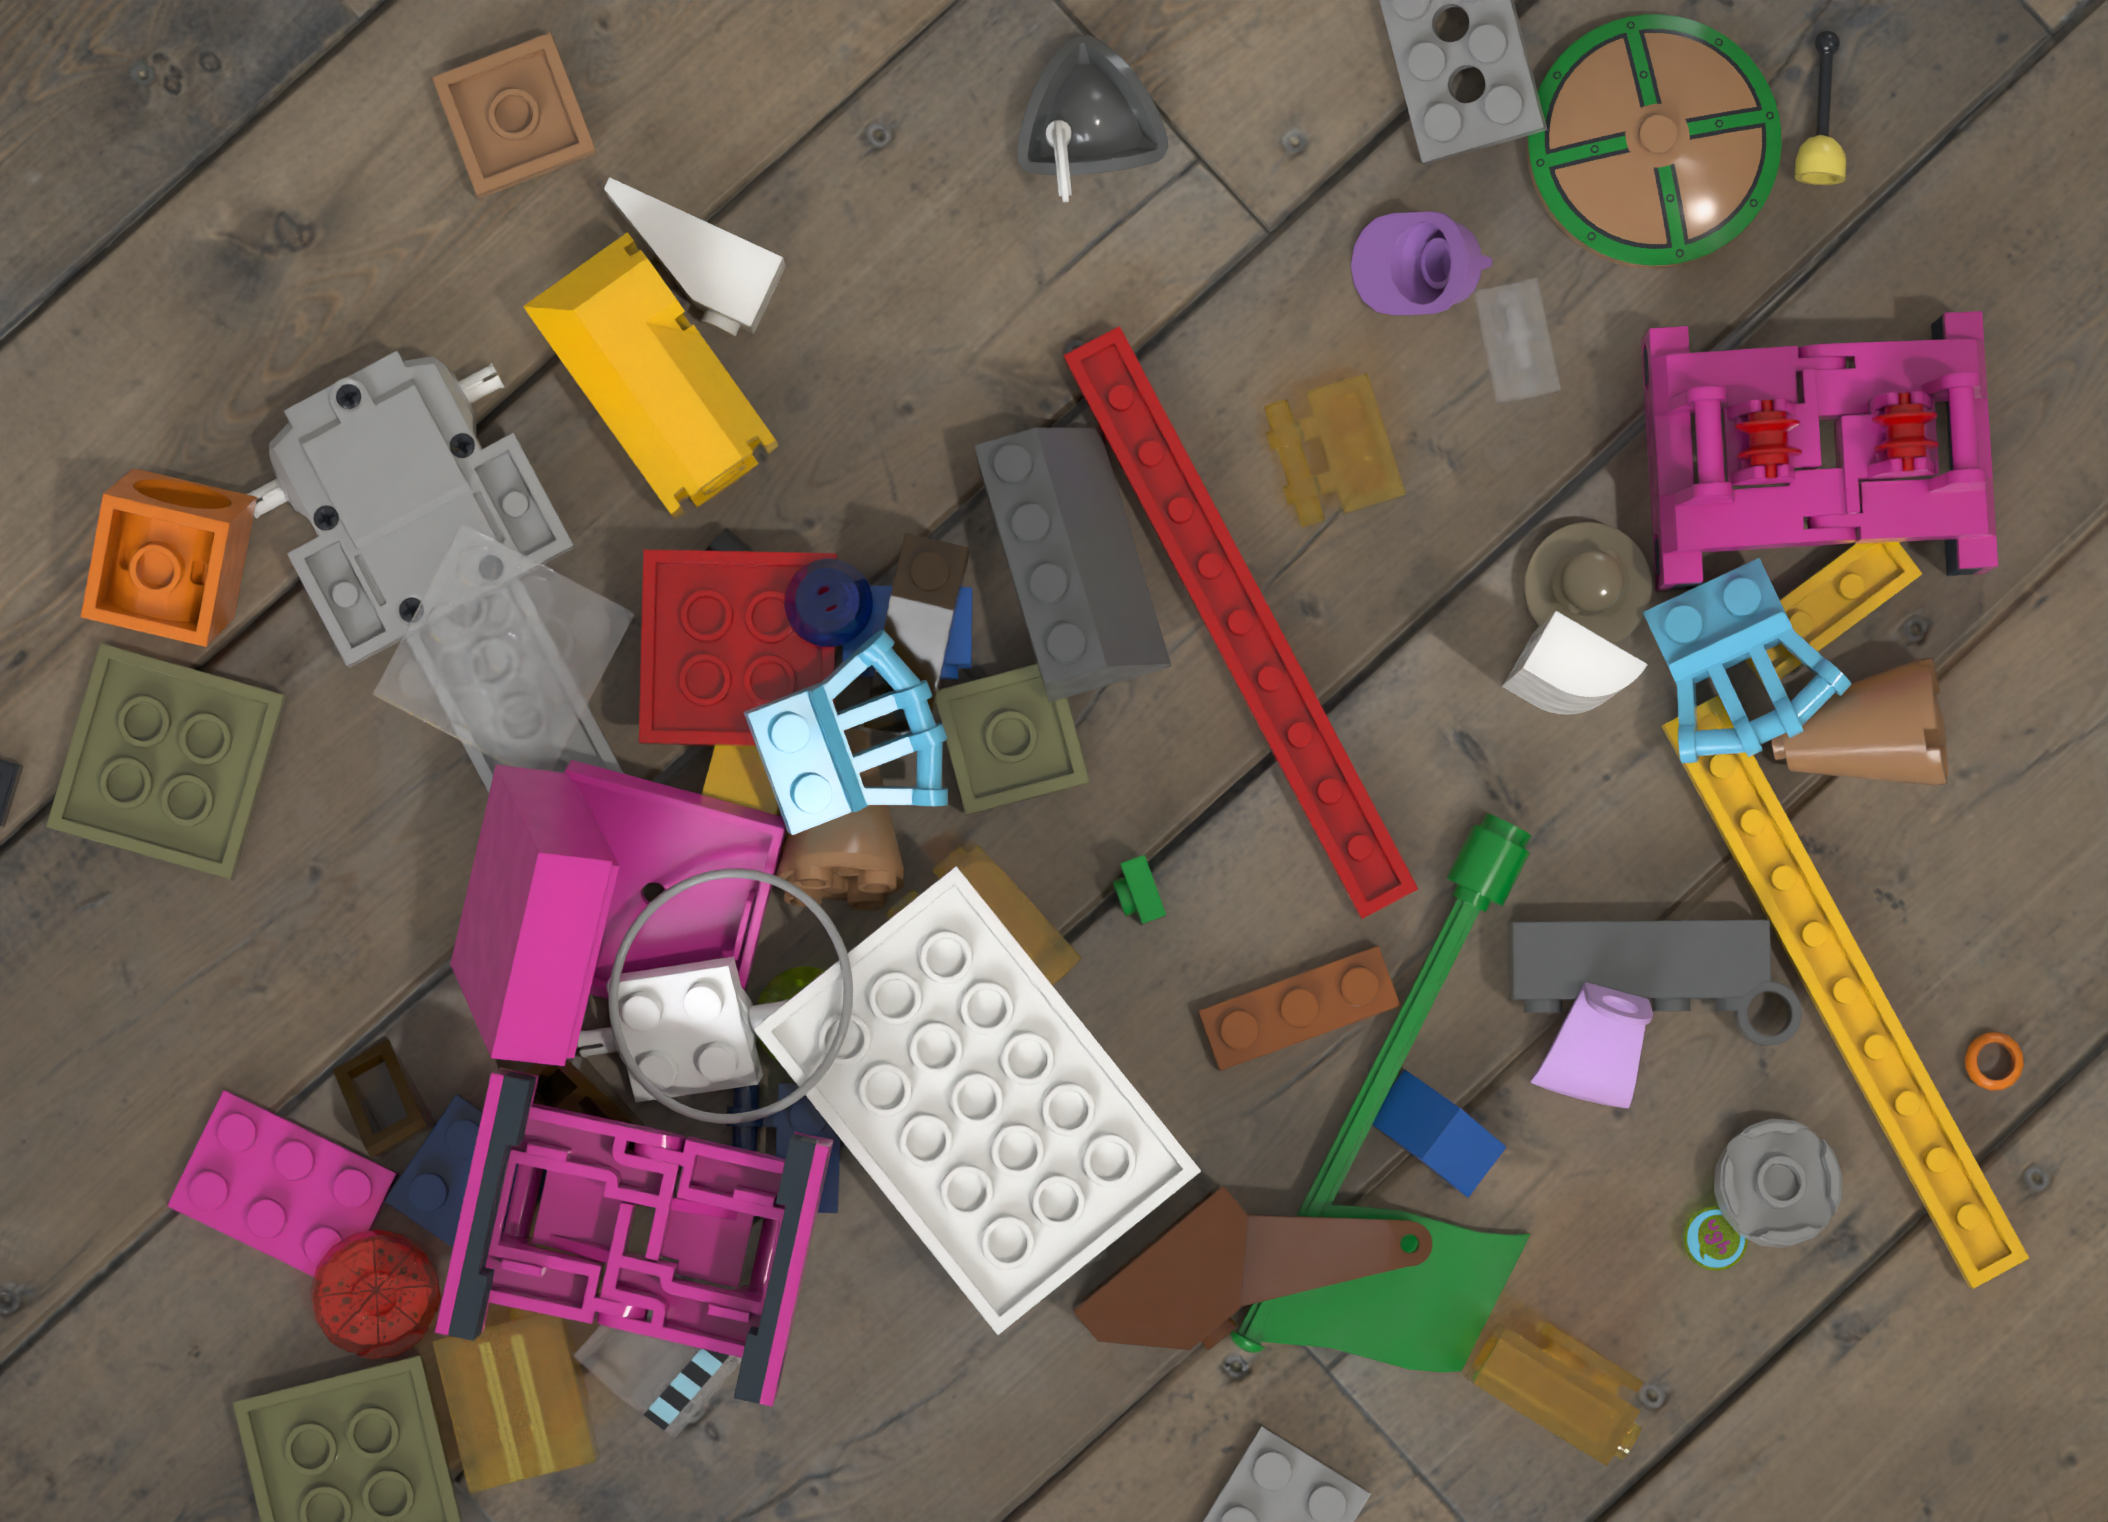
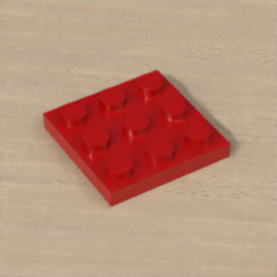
M643 549L639 743L649 745L756 747L744 715L745 711L820 683L836 669L838 554Z

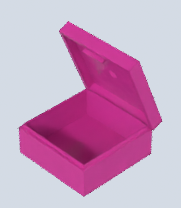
M575 760L569 762L565 773L496 764L450 964L490 1057L494 1059L565 1066L566 1058L575 1057L589 994L609 999L606 983L611 977L618 949L632 923L650 903L644 897L643 887L648 883L654 882L662 885L666 890L691 876L726 868L751 869L775 875L786 832L783 817ZM724 878L700 883L683 890L661 905L641 927L626 955L621 974L734 957L741 987L746 992L772 885L752 879Z

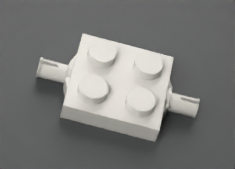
M734 957L622 973L618 992L619 1019L627 1047L643 1074L653 1085L669 1097L758 1085L763 1073L756 1048L757 1034L753 1029L789 1001L785 999L779 1002L753 1005L751 999L741 987ZM609 978V980H608L607 983H606V988H607L608 996H609L610 978ZM612 1027L580 1031L578 1047H581L579 1052L583 1058L612 1052L619 1053ZM627 1068L635 1102L656 1100L638 1083Z

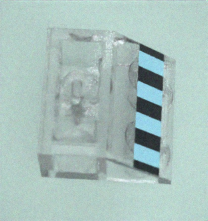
M675 1275L676 1278L692 1281L689 1277ZM648 1310L647 1317L652 1318L653 1310ZM600 1325L574 1355L580 1363L622 1400L673 1438H676L742 1361L740 1357Z

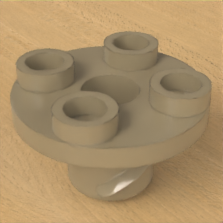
M1594 522L1571 524L1549 535L1532 554L1524 577L1525 602L1533 621L1538 627L1555 611H1558L1612 644L1620 642L1637 628L1644 618L1643 612L1648 610L1652 595L1650 568L1638 545L1620 530Z

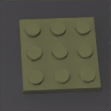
M100 643L46 827L234 880L287 696Z
M423 1354L232 1402L261 1522H463Z

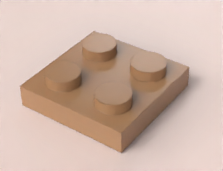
M551 32L432 77L479 199L597 154Z

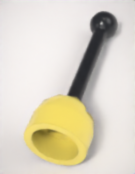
M1832 31L1821 32L1815 39V48L1820 54L1816 135L1806 140L1800 146L1795 159L1794 178L1806 184L1834 185L1843 183L1846 180V155L1840 144L1829 137L1833 55L1840 47V39Z

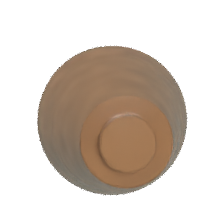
M1932 657L1916 659L1852 682V685L1841 696L1834 693L1802 726L1804 732L1789 738L1787 733L1771 739L1775 760L1786 759L1789 771L1931 786L1948 783V755L1943 713L1940 714L1938 697L1934 695L1939 694L1940 690Z

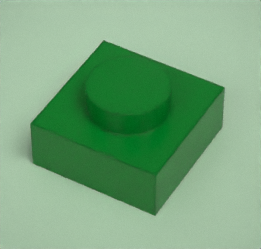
M1145 855L1120 863L1123 877L1112 882L1125 917L1137 913L1141 926L1166 917L1164 906Z

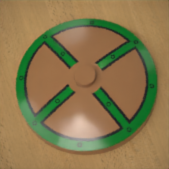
M1644 14L1611 21L1583 35L1570 45L1549 69L1537 91L1547 130L1526 136V154L1533 186L1540 202L1555 224L1572 241L1597 257L1615 264L1640 269H1666L1697 262L1723 249L1736 239L1750 225L1770 195L1776 180L1782 148L1780 118L1774 96L1766 79L1753 60L1736 43L1707 25L1687 18L1664 14Z

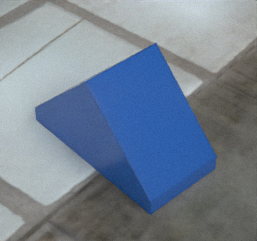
M1405 1069L1391 1086L1372 1124L1467 1198H1469L1506 1149L1503 1143L1460 1107Z

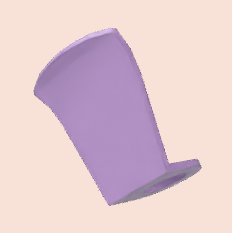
M1584 982L1546 1057L1538 1070L1533 1074L1530 1082L1544 1089L1573 1098L1607 1106L1629 1108L1636 1084L1645 1025L1649 1024L1653 1017L1649 999Z

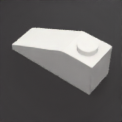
M609 177L604 188L608 198L692 304L704 312L701 322L731 337H736L739 328L754 335L786 267L783 257Z

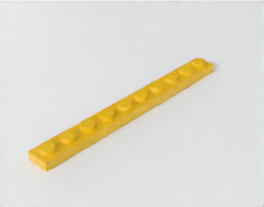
M1719 695L1697 706L1698 731L1734 728ZM1677 717L1662 725V728L1680 759L1678 743L1679 718ZM1746 753L1699 756V761L1696 763H1682L1767 920H1770V925L1968 1287L1974 1289L2029 1259L1754 755L1750 757Z

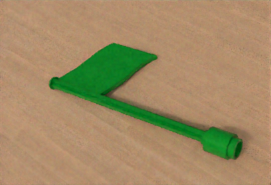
M1490 813L1485 814L1480 826L1472 825L1446 879L1456 884L1452 893L1456 900L1296 1216L1415 1221L1426 1227L1431 1234L1433 1244L1429 1257L1417 1266H1408L1251 1304L1237 1332L1234 1330L1231 1332L1232 1341L1240 1349L1250 1353H1259L1266 1348L1261 1345L1262 1342L1325 1347L1408 1370L1442 1373L1463 1370L1531 1234L1480 1232L1399 1209L1332 1203L1479 912L1483 911L1486 913L1491 902L1501 907L1504 906L1530 855V852L1525 848L1532 835ZM1412 1234L1403 1236L1400 1241L1401 1249L1406 1253L1413 1252L1418 1244L1416 1237Z

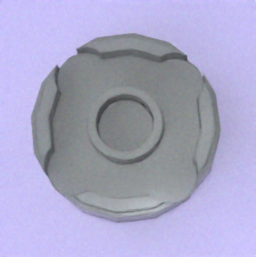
M1769 1119L1742 1129L1725 1144L1715 1165L1714 1193L1722 1216L1739 1235L1760 1246L1786 1248L1814 1238L1829 1223L1832 1215H1835L1842 1200V1172L1835 1152L1824 1139L1820 1140L1815 1133L1809 1131V1127L1793 1120Z

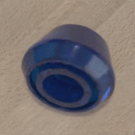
M820 559L805 565L792 577L785 593L784 605L791 627L801 638L817 646L836 647L854 640L866 628L872 614L873 597L869 583L857 568L837 559ZM829 588L828 592L818 595L821 589ZM834 605H837V607L834 610L826 611V609Z

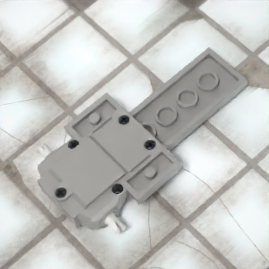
M395 351L284 410L289 422L269 443L271 467L276 479L247 494L257 497L254 516L259 518L264 513L289 501L296 512H300L310 520L318 537L288 552L287 555L346 666L351 668L407 638L488 793L490 792L496 764L565 773L569 762L575 760L625 774L520 578L576 547L516 435L512 433L484 449L480 445V441L477 438L475 418L477 415L471 403L499 388H504L502 380L492 363L459 381L452 369L449 370L446 365L433 356L404 361L400 353Z

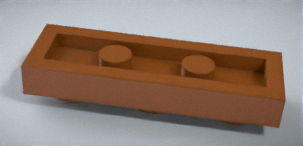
M1376 946L1199 1010L1198 1014L1218 1069L1222 1071L1399 1007L1400 1003L1380 948Z

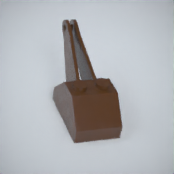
M1219 1184L1075 1304L1073 1312L1098 1342L1191 1350L1201 1342L1207 1350H1210L1238 1326L1231 1316L1241 1306L1408 1266H1417L1429 1257L1432 1251V1237L1426 1227L1410 1220L1247 1214L1227 1189ZM1407 1234L1414 1235L1418 1242L1416 1249L1410 1253L1404 1252L1400 1246L1402 1237Z

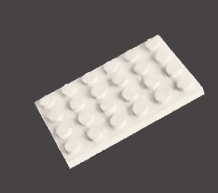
M957 866L848 953L853 980V1006L847 1034L831 1067L806 1096L997 1335L1201 1172L1199 1167ZM836 962L753 1029L799 1087L822 1063L838 1030L843 1006V978L840 962Z

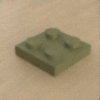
M1037 664L938 690L936 704L948 737L946 742L966 816L1090 783L1068 699L1066 697L1048 702Z

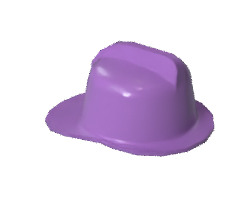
M1435 211L1391 213L1375 218L1362 230L1354 245L1351 262L1354 286L1363 302L1376 312L1389 315L1436 314L1448 310L1452 305L1466 300L1476 290L1482 270L1493 266L1492 258L1481 254V247L1475 235L1467 227L1456 223L1447 214Z

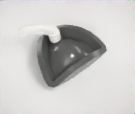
M1079 35L1069 39L1055 53L1033 90L1020 129L1017 160L1025 172L1039 175H1057L1059 197L1062 196V202L1064 203L1069 202V196L1072 195L1070 175L1120 171L1158 162L1164 157L1168 149V138L1160 114L1150 94L1132 68L1104 42L1090 35Z

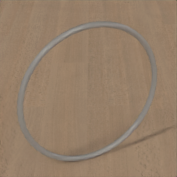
M743 868L712 870L691 876L666 889L653 899L632 923L621 942L615 957L609 984L608 1005L613 1036L619 1053L634 1078L651 1096L671 1110L696 1120L718 1124L743 1123L768 1117L782 1111L806 1095L829 1070L844 1042L853 1006V980L849 957L843 940L834 923L821 906L802 889L780 877L758 870ZM724 878H745L769 883L785 890L804 903L818 917L827 930L839 957L843 978V1006L838 1030L828 1053L816 1071L798 1089L780 1101L758 1110L737 1114H717L690 1108L670 1098L653 1085L640 1070L627 1047L621 1028L618 1008L619 983L623 964L634 938L648 918L661 905L683 890L700 883Z

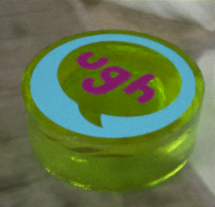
M1708 1206L1697 1210L1687 1219L1682 1230V1245L1686 1255L1694 1264L1707 1270L1720 1271L1734 1266L1741 1260L1747 1249L1748 1239L1739 1235L1722 1216L1718 1206Z

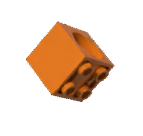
M131 469L103 493L81 618L207 647L235 618L257 497L140 469Z

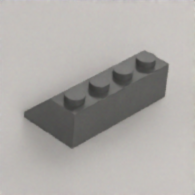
M1032 428L974 445L980 474L1048 702L1171 667L1169 655L1100 428Z

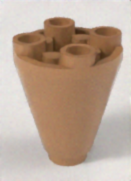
M854 728L844 730L852 754L871 747L870 735L867 732ZM879 765L859 773L864 786H884ZM868 805L860 811L850 812L794 835L787 831L777 864V877L787 880L802 889L818 904L822 903V899L847 900V906L854 910L874 911L885 908L886 895L894 894L904 887V868L889 805ZM784 890V902L793 906L807 907L795 896Z

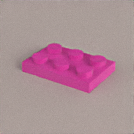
M223 1090L167 1206L322 1281V1272L329 1259H337L352 1270L337 1256L353 1244L367 1240L385 1203L384 1200L390 1193L399 1173L230 1091Z

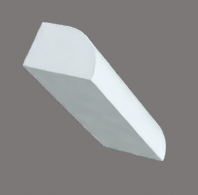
M1555 611L1534 631L1502 687L1542 710L1556 714H1578L1592 710L1606 702L1637 679L1648 664Z

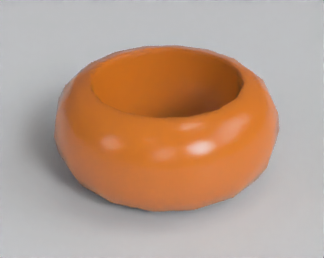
M1986 1032L1976 1037L1968 1046L1965 1054V1069L1970 1079L1980 1088L1989 1091H2000L2012 1086L2021 1076L2024 1067L2023 1052L2019 1044L2009 1035L2000 1032ZM1989 1043L2002 1045L2011 1056L2010 1070L2005 1077L1999 1080L1985 1077L1978 1068L1977 1057L1979 1051Z

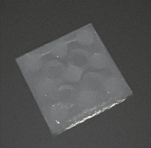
M462 523L373 695L509 766L552 771L635 612L477 529Z

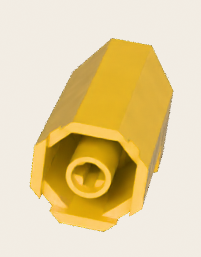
M628 232L523 306L674 520L686 514L679 504L683 500L690 497L695 506L699 507L756 467L759 463L752 453L760 445L764 447L768 454L778 447L774 436L695 325L689 323L683 314L685 311L642 250H638Z

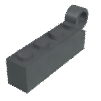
M1770 920L1511 922L1507 924L1508 1000H1524V1013L1562 1012V1000H1575L1584 982L1652 999L1653 1012L1691 1011L1690 999H1716V1011H1733L1734 1023L1739 1033L1749 1042L1760 1046L1784 1043L1796 1033L1800 1026L1802 1009L1798 997L1786 985L1771 981ZM1761 992L1776 994L1783 1000L1787 1008V1020L1784 1027L1778 1033L1771 1036L1762 1035L1755 1031L1750 1025L1747 1016L1751 1000Z

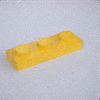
M1899 542L1858 543L1783 597L1780 602L1794 631L1818 652L1921 576L1922 572ZM1782 644L1766 650L1780 680L1802 664ZM1752 658L1745 660L1763 684Z

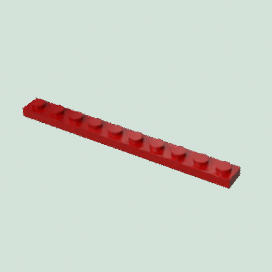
M1118 326L1063 355L1069 371L1359 918L1363 919L1418 890L1414 879L1122 329Z

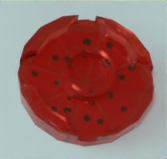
M380 1229L354 1233L332 1246L317 1265L310 1289L313 1315L327 1339L340 1349L355 1353L358 1357L372 1360L397 1356L419 1343L429 1330L428 1326L432 1322L435 1312L437 1314L441 1301L438 1274L424 1250L403 1234Z

